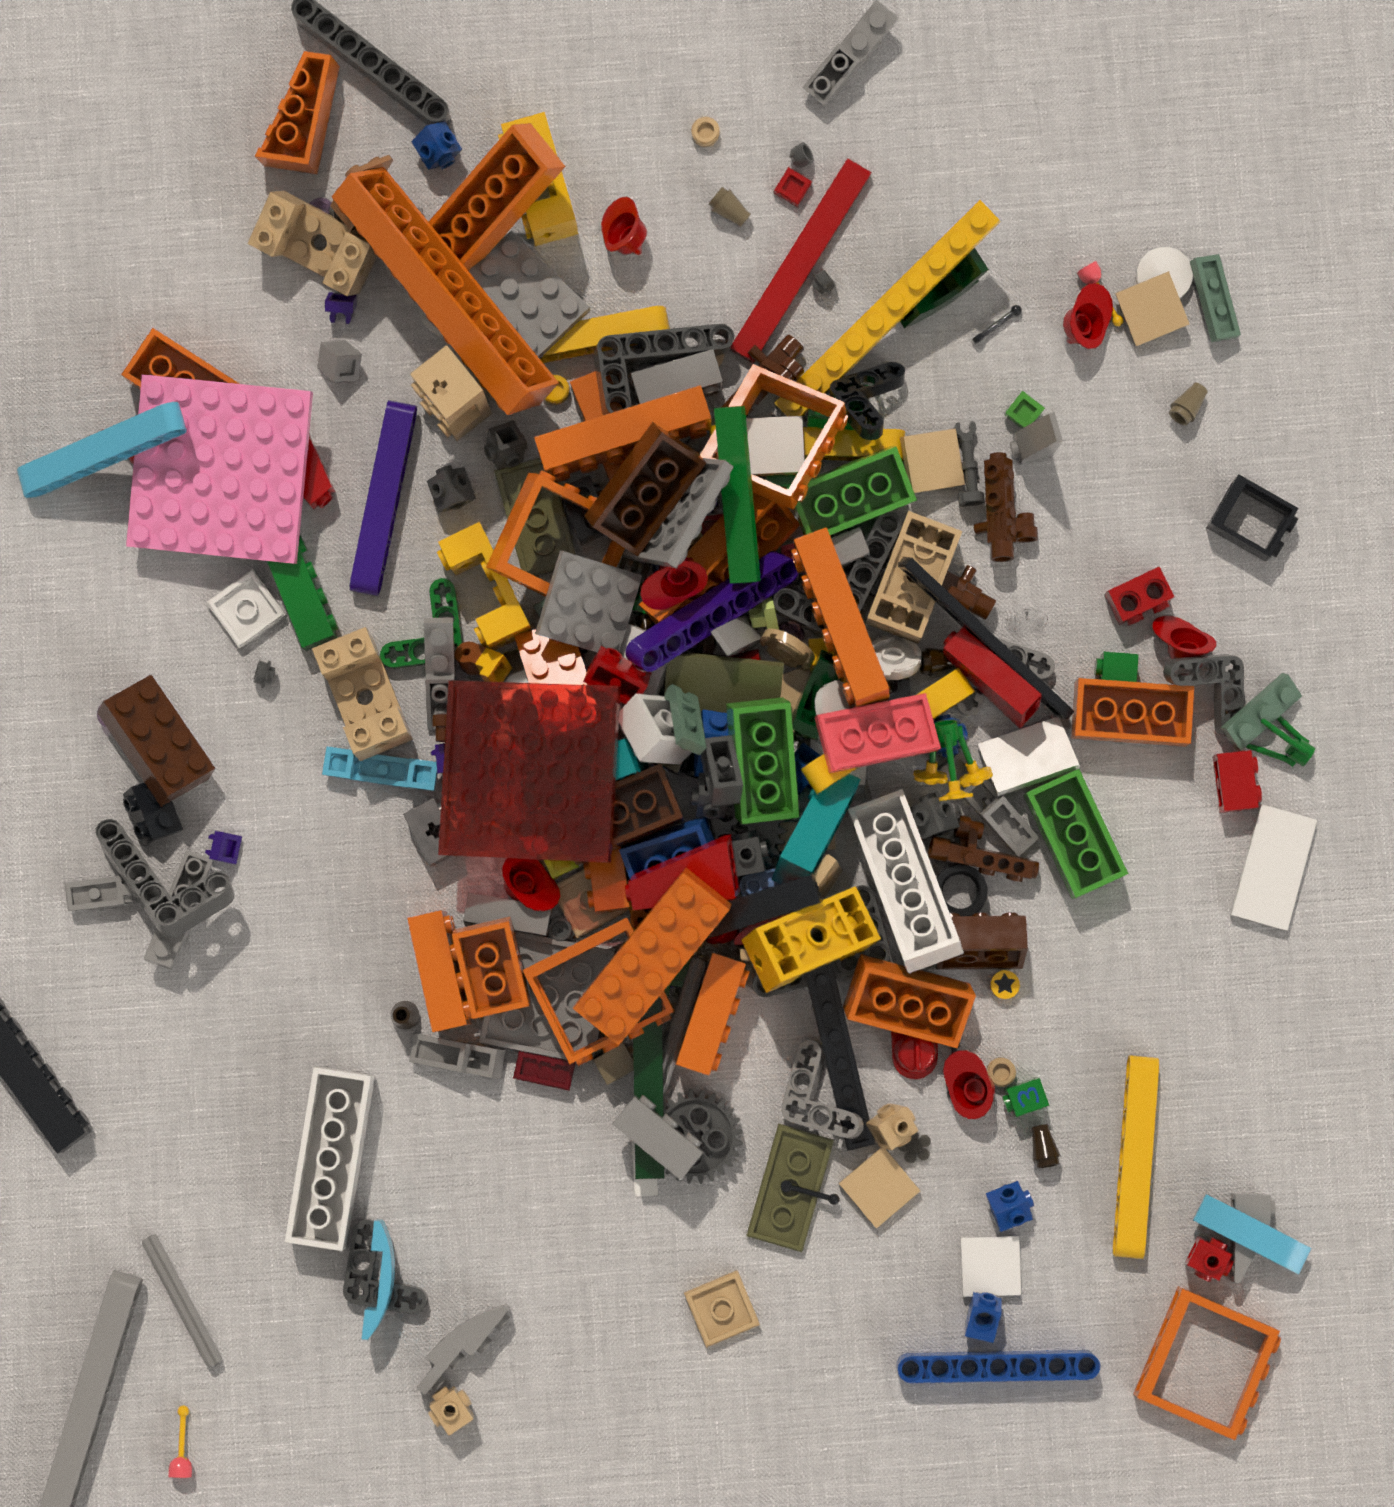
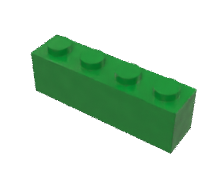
M300 535L297 564L267 562L301 647L308 651L337 639L335 631L339 629L333 613L328 615L324 605L329 603L323 588L318 589L314 578H317L318 575L312 561L307 563L303 552L307 551V547Z

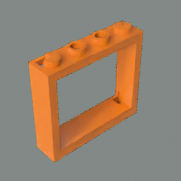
M753 364L728 407L745 406L747 416L760 391L763 389L830 417L789 490L751 474L753 493L794 510L798 501L802 502L808 491L807 485L811 478H816L819 474L824 455H828L832 451L838 431H842L847 424L848 416L846 414L845 402ZM716 428L700 454L702 458L719 460Z
M540 471L539 474L528 473L486 568L546 597L550 583L507 563L541 487L586 510L590 509L597 498L589 495L587 499L579 495L581 490L567 483L562 486L554 482L555 476ZM612 540L602 563L617 567L625 548Z
M628 917L523 970L569 1064L576 1061L577 1065L580 1066L594 1059L591 1053L601 1048L606 1053L618 1047V1045L607 1036H604L575 1051L538 975L623 932L629 938L634 929ZM665 990L660 994L662 1011L637 1023L628 1034L630 1040L643 1034V1027L653 1022H656L657 1026L672 1019L670 1013L675 1010Z
M1178 1286L1133 1394L1143 1401L1236 1440L1237 1435H1242L1246 1428L1247 1419L1245 1416L1248 1408H1253L1259 1395V1392L1256 1391L1260 1380H1265L1269 1372L1270 1364H1267L1271 1352L1276 1353L1281 1342V1337L1278 1336L1280 1331ZM1189 1302L1266 1334L1228 1427L1152 1394Z

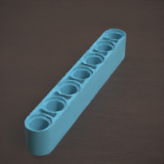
M169 402L161 404L18 467L17 472L24 497L34 498L42 496L185 434L187 429L179 403Z

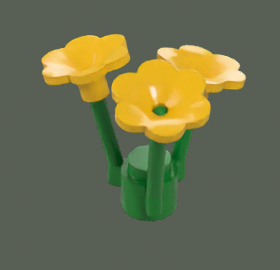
M944 720L934 723L940 747L946 748L950 782H948L949 792L939 797V801L973 797V793L964 792L961 790V787L977 786L982 784L984 780L990 779L993 776L991 767L979 768L977 762L972 759L963 736L962 726H958L956 720ZM957 740L967 762L965 766L968 771L958 781L952 748L957 745ZM937 751L930 752L925 769L913 771L915 781L924 782L928 785L947 783V773L937 771Z

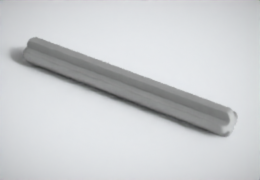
M693 956L691 958L663 1050V1096L667 1094L706 966V960L700 957Z
M155 1234L145 1238L142 1241V1245L206 1366L212 1367L220 1363L222 1357L159 1238Z

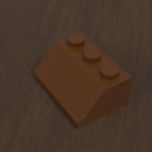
M1013 912L1004 913L1001 916H990L987 913L960 916L957 913H949L964 953L936 963V970L1023 969L1028 950L1026 916H1019Z

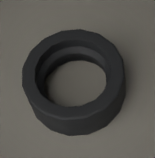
M955 864L945 868L936 877L942 895L945 882L954 875H965L971 878L977 888V896L974 902L966 908H954L945 901L949 913H957L960 916L976 914L983 908L987 900L988 886L984 876L976 868L966 864Z

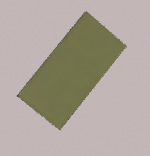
M541 458L522 462L513 468L506 467L501 470H494L507 519L528 473L539 474L540 471H544ZM542 487L515 545L521 569L536 577L554 572L560 550L576 555L561 497Z
M683 652L667 663L664 696L667 688L673 684L680 687L683 693L690 692L698 696L701 712L704 709L727 713L726 703L780 698L784 662Z
M778 1123L746 1236L795 1251H803L818 1198L791 1190L784 1192L780 1185L782 1181L788 1180L792 1185L820 1192L834 1139Z

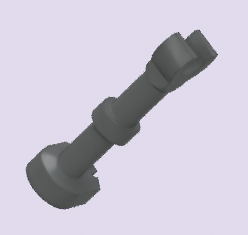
M971 421L969 423V432L964 433L961 431L960 423L958 422L955 424L954 429L956 428L957 438L960 440L962 448V470L965 473L967 490L958 493V503L960 507L981 505L985 503L984 492L979 491L977 487L976 470L978 469V464L974 460L972 446L976 424L974 421Z

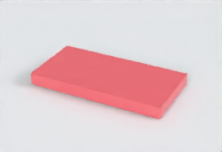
M926 693L819 714L814 717L829 773L921 755L941 749Z

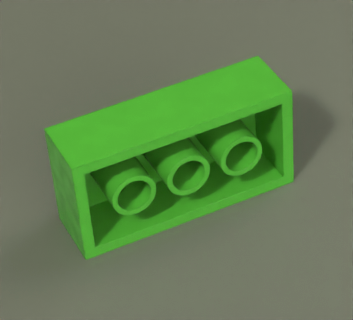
M890 446L817 475L816 478L812 477L807 485L808 491L802 502L798 501L794 512L803 535L827 527L829 534L832 535L917 501L897 447Z
M781 697L726 703L728 735L733 737L743 781L740 803L734 804L735 818L741 824L799 818L791 702Z
M1080 769L1074 770L1023 795L1071 899L1082 896L1128 874Z

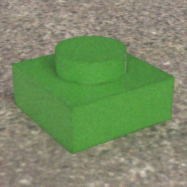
M1022 391L1004 415L1022 429L1035 422L1045 408Z

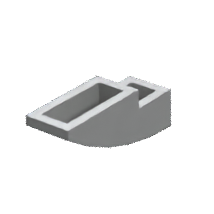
M749 616L739 617L711 631L729 657H736L743 651H749L760 643V638L762 637L759 630L752 627Z
M468 893L463 921L480 924L511 916L514 930L547 936L552 909L534 911L524 906L520 901Z
M414 1033L409 1062L501 1079L506 1050Z

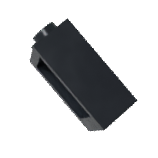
M1238 474L1233 479L1206 528L1266 562L1271 556L1276 558L1284 545L1281 538L1285 531L1290 533L1299 518L1295 514L1299 508ZM1241 492L1284 515L1265 548L1223 525Z

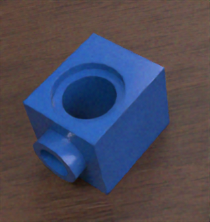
M973 1292L965 1321V1337L994 1343L1002 1314V1298L987 1292ZM980 1313H988L989 1316L982 1317V1316H980V1315H978V1314H980Z

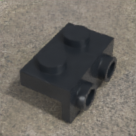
M145 782L132 786L123 793L125 810L131 814L134 821V833L142 841L143 846L183 830L173 802L171 801L161 807Z

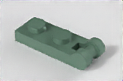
M672 684L665 692V700L670 703L676 745L684 750L700 755L706 749L698 696L690 692L683 693L680 687Z

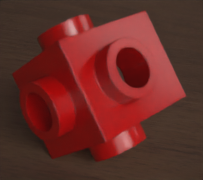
M1197 1236L1185 1263L1196 1269L1194 1273L1196 1276L1210 1282L1212 1278L1220 1281L1222 1275L1227 1277L1234 1261L1230 1259L1232 1254L1226 1250L1227 1244L1213 1237L1209 1242ZM1210 1256H1215V1260L1212 1263H1207V1259Z

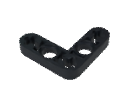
M887 362L837 379L830 384V396L845 402L846 414L848 416L847 422L861 438L875 440L883 435L884 419L868 399L902 387L905 381V368L900 363ZM870 382L874 385L864 386L861 383ZM859 407V408H862L863 410H862V411H852V410H850V408Z

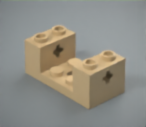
M286 191L270 192L247 243L272 257L283 255L325 277L323 284L346 296L360 294L377 257L373 248L356 229L350 231L343 221L334 218L330 214ZM318 234L323 235L327 240V246L322 251L318 250L314 245V238Z
M447 345L410 373L414 381L411 387L423 399L420 405L429 416L433 414L438 421H441L437 426L447 438L452 435L458 441L492 414L483 389Z
M908 511L865 624L919 644L935 601L916 583H912L907 579L906 574L898 567V563L903 557H911L942 585L962 531Z
M366 627L312 648L320 671L330 685L345 724L343 729L352 752L360 761L413 740L384 664L381 661L373 636ZM365 690L371 691L373 693L371 703L367 705L360 704L358 702L359 694Z

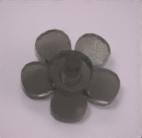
M917 1131L911 1136L912 1139L909 1143L898 1147L902 1152L907 1151L904 1159L908 1163H914L917 1156L920 1160L924 1161L928 1159L930 1152L923 1147L929 1146L931 1139L925 1134L919 1137Z

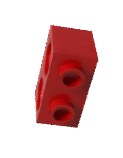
M1160 566L1116 586L1104 594L1118 624L1121 625L1127 622L1128 626L1143 620L1142 614L1153 610L1154 614L1169 608L1168 602L1175 597ZM1153 585L1160 590L1159 599H1152L1147 595L1146 590L1148 586ZM1122 598L1133 600L1135 604L1133 611H1125L1121 607Z

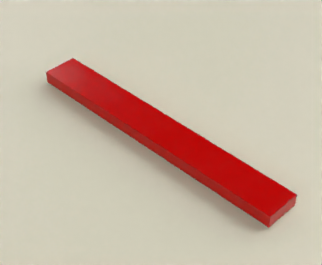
M847 158L730 346L731 351L753 364L756 362L748 354V351L754 345L761 351L764 349L864 188L872 172Z

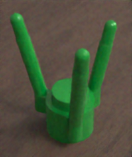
M1282 716L1277 718V720L1294 736L1293 739L1266 719H1261V723L1288 743L1285 749L1288 756L1251 743L1246 748L1284 761L1292 767L1296 763L1302 767L1305 766L1316 749L1309 744L1310 740L1302 736Z

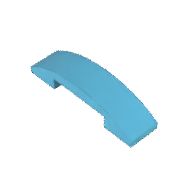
M326 746L322 775L435 791L437 763L379 754L360 761L353 754L352 750Z
M1205 1194L1193 1218V1221L1298 1275L1312 1249Z
M376 1219L374 1221L371 1251L383 1252L377 1308L367 1307L364 1311L362 1340H368L380 1325L393 1292L395 1257L392 1240L383 1219Z

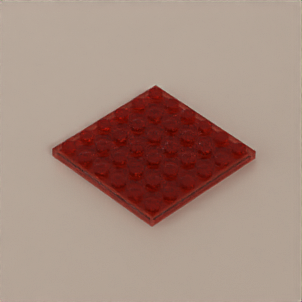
M449 680L438 855L611 863L621 687Z

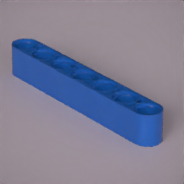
M1088 1350L928 1352L901 1355L897 1360L896 1369L900 1378L908 1383L1090 1380L1095 1378L1100 1372V1362ZM1085 1357L1091 1358L1093 1362L1092 1368L1088 1372L1079 1371L1078 1364L1080 1360ZM1027 1358L1034 1360V1368L1031 1372L1022 1373L1019 1366L1022 1360ZM1054 1358H1061L1064 1363L1062 1370L1056 1373L1049 1370L1050 1361ZM1002 1359L1005 1361V1369L998 1374L992 1373L990 1370L992 1361ZM910 1360L915 1361L918 1364L916 1373L913 1375L904 1374L902 1372L903 1364ZM937 1360H943L947 1363L946 1371L940 1375L934 1374L931 1370L932 1364ZM965 1360L975 1361L976 1369L973 1373L964 1374L961 1372V1364Z

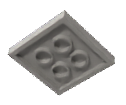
M560 550L535 634L594 652H598L600 646L613 648L620 652L642 575Z

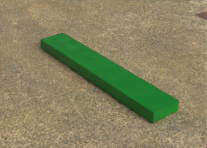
M745 406L714 408L718 458L734 466L730 472L729 482L721 489L730 583L758 582L761 579Z

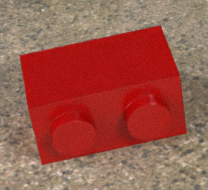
M1252 750L1220 753L1212 756L1219 813L1258 808V802H1262V792L1260 785H1256L1255 774L1258 773V761L1256 756L1252 757Z

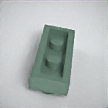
M1220 255L1194 258L1190 261L1211 343L1239 337L1241 332Z
M1281 673L1221 726V729L1234 749L1241 751L1267 728L1261 723V719H1266L1273 723L1297 702L1302 695L1290 676Z

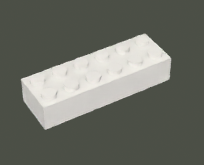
M903 789L849 808L851 819L908 973L963 954L959 937Z
M313 1067L285 1242L338 1251L347 1249L375 1075L325 1067Z

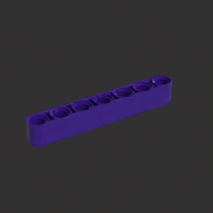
M390 400L387 402L351 573L350 591L379 596L417 417L416 405Z
M778 551L769 552L759 559L761 581L730 583L728 578L632 639L626 647L625 654L627 659L647 672L657 670L712 634L711 631L738 618L791 584L799 574L796 571L793 560Z

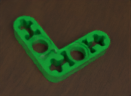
M439 578L431 584L429 591L432 617L439 618L444 612H450L454 615V643L459 646L463 643L456 589L450 580ZM444 584L446 589H451L450 593L446 594L447 604L453 602V607L443 606L436 609L437 604L442 605L440 595H435V591L440 590V585ZM424 638L386 643L380 651L381 661L391 669L425 665V659H417L414 656L415 647L419 644H424ZM409 645L408 653L411 661L406 662V656L397 657L395 663L386 658V654H390L391 648H395L398 653L406 652L404 646Z

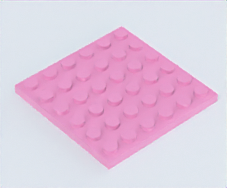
M142 375L138 414L164 403L178 402L187 432L134 455L126 546L297 564L313 392Z

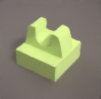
M772 596L749 610L753 628L767 627V629L779 630Z

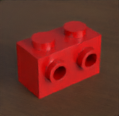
M600 646L587 669L583 682L626 705L635 694H643L652 673L625 659L617 650Z

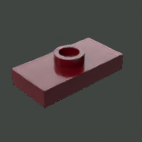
M519 1050L513 1079L570 1091L576 1062L569 1064L568 1060Z

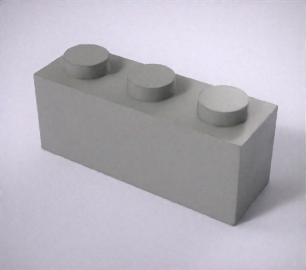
M713 349L631 373L639 404L701 385L705 397L717 394L719 389L723 388V380Z
M634 1095L613 1121L612 1125L677 1178L682 1180L702 1155L703 1150L699 1147L702 1142L690 1132L685 1136L676 1128L679 1124L668 1114L661 1117L654 1111L656 1105L646 1096L642 1095L639 1099Z

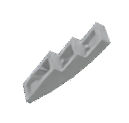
M958 750L959 754L954 755L957 781L962 775L968 773L965 766L967 763L965 756L960 750ZM946 760L937 770L947 773L948 782H950L948 760ZM988 779L977 786L961 787L962 791L973 793V797L963 799L1017 857L1039 839V836L1003 795L997 796L994 786Z

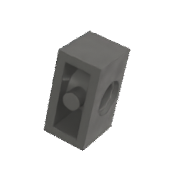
M732 735L705 738L706 749L701 753L700 758L711 806L740 803L743 781Z

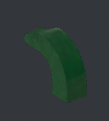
M974 248L900 321L904 329L946 307L979 282L978 279L989 269L977 250Z
M821 649L792 714L793 730L799 736L807 739L817 740L819 737L814 718L816 716L815 698L817 692L830 682L841 681V679H838L833 667L832 657L835 655Z

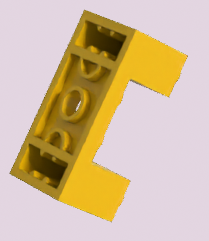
M545 112L501 124L503 133L498 135L499 139L511 125L531 123L557 155ZM562 171L548 186L550 198L534 202L526 211V214L521 217L527 239L533 238L535 246L578 235L577 223Z
M480 522L438 541L441 550L436 552L446 571L452 569L455 576L481 564L489 581L495 580L497 583L493 590L501 607L475 619L478 627L474 628V631L482 646H489L490 649L496 651L516 641L514 636L532 630L508 579L486 568L493 553V548Z
M855 886L826 898L819 904L800 909L760 926L741 941L765 992L768 993L793 982L802 974L839 958L842 961L865 951L881 940ZM812 928H817L822 932V942H816L812 939L810 934Z

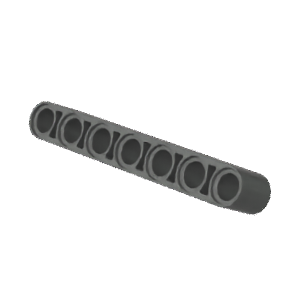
M293 0L291 4L292 14L296 23L426 125L444 121L449 125L451 115L448 105L440 96L315 0ZM304 8L312 9L311 14L308 16L299 15L300 11ZM325 25L334 26L330 33L321 32ZM347 42L356 43L352 50L343 49L344 44ZM375 58L378 60L374 67L364 66L368 59ZM392 75L400 77L396 84L386 83L387 79ZM414 92L422 94L418 101L408 100L409 95ZM435 109L444 111L440 118L430 117L431 112Z

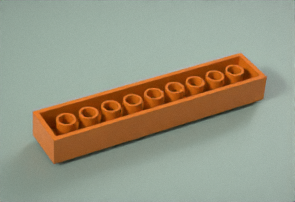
M384 167L350 173L332 195L339 210L349 218L356 227L357 232L366 239L373 248L374 253L391 270L393 277L399 280L408 291L410 298L420 306L427 319L437 327L444 340L454 348L461 357L463 364L470 368L478 378L480 385L487 389L495 399L497 406L507 415L540 405L559 382Z

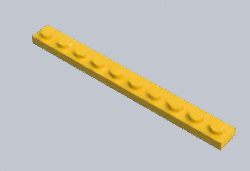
M979 200L796 382L826 394L830 390V384L833 381L843 378L1001 222L998 217ZM779 397L774 402L787 417H803L809 411L808 408L782 397Z

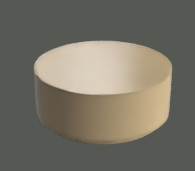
M701 117L692 125V138L697 145L710 147L718 141L720 129L714 119Z
M995 1058L990 1061L986 1068L988 1076L992 1079L995 1086H1007L1013 1082L1016 1076L1014 1064L1006 1058Z

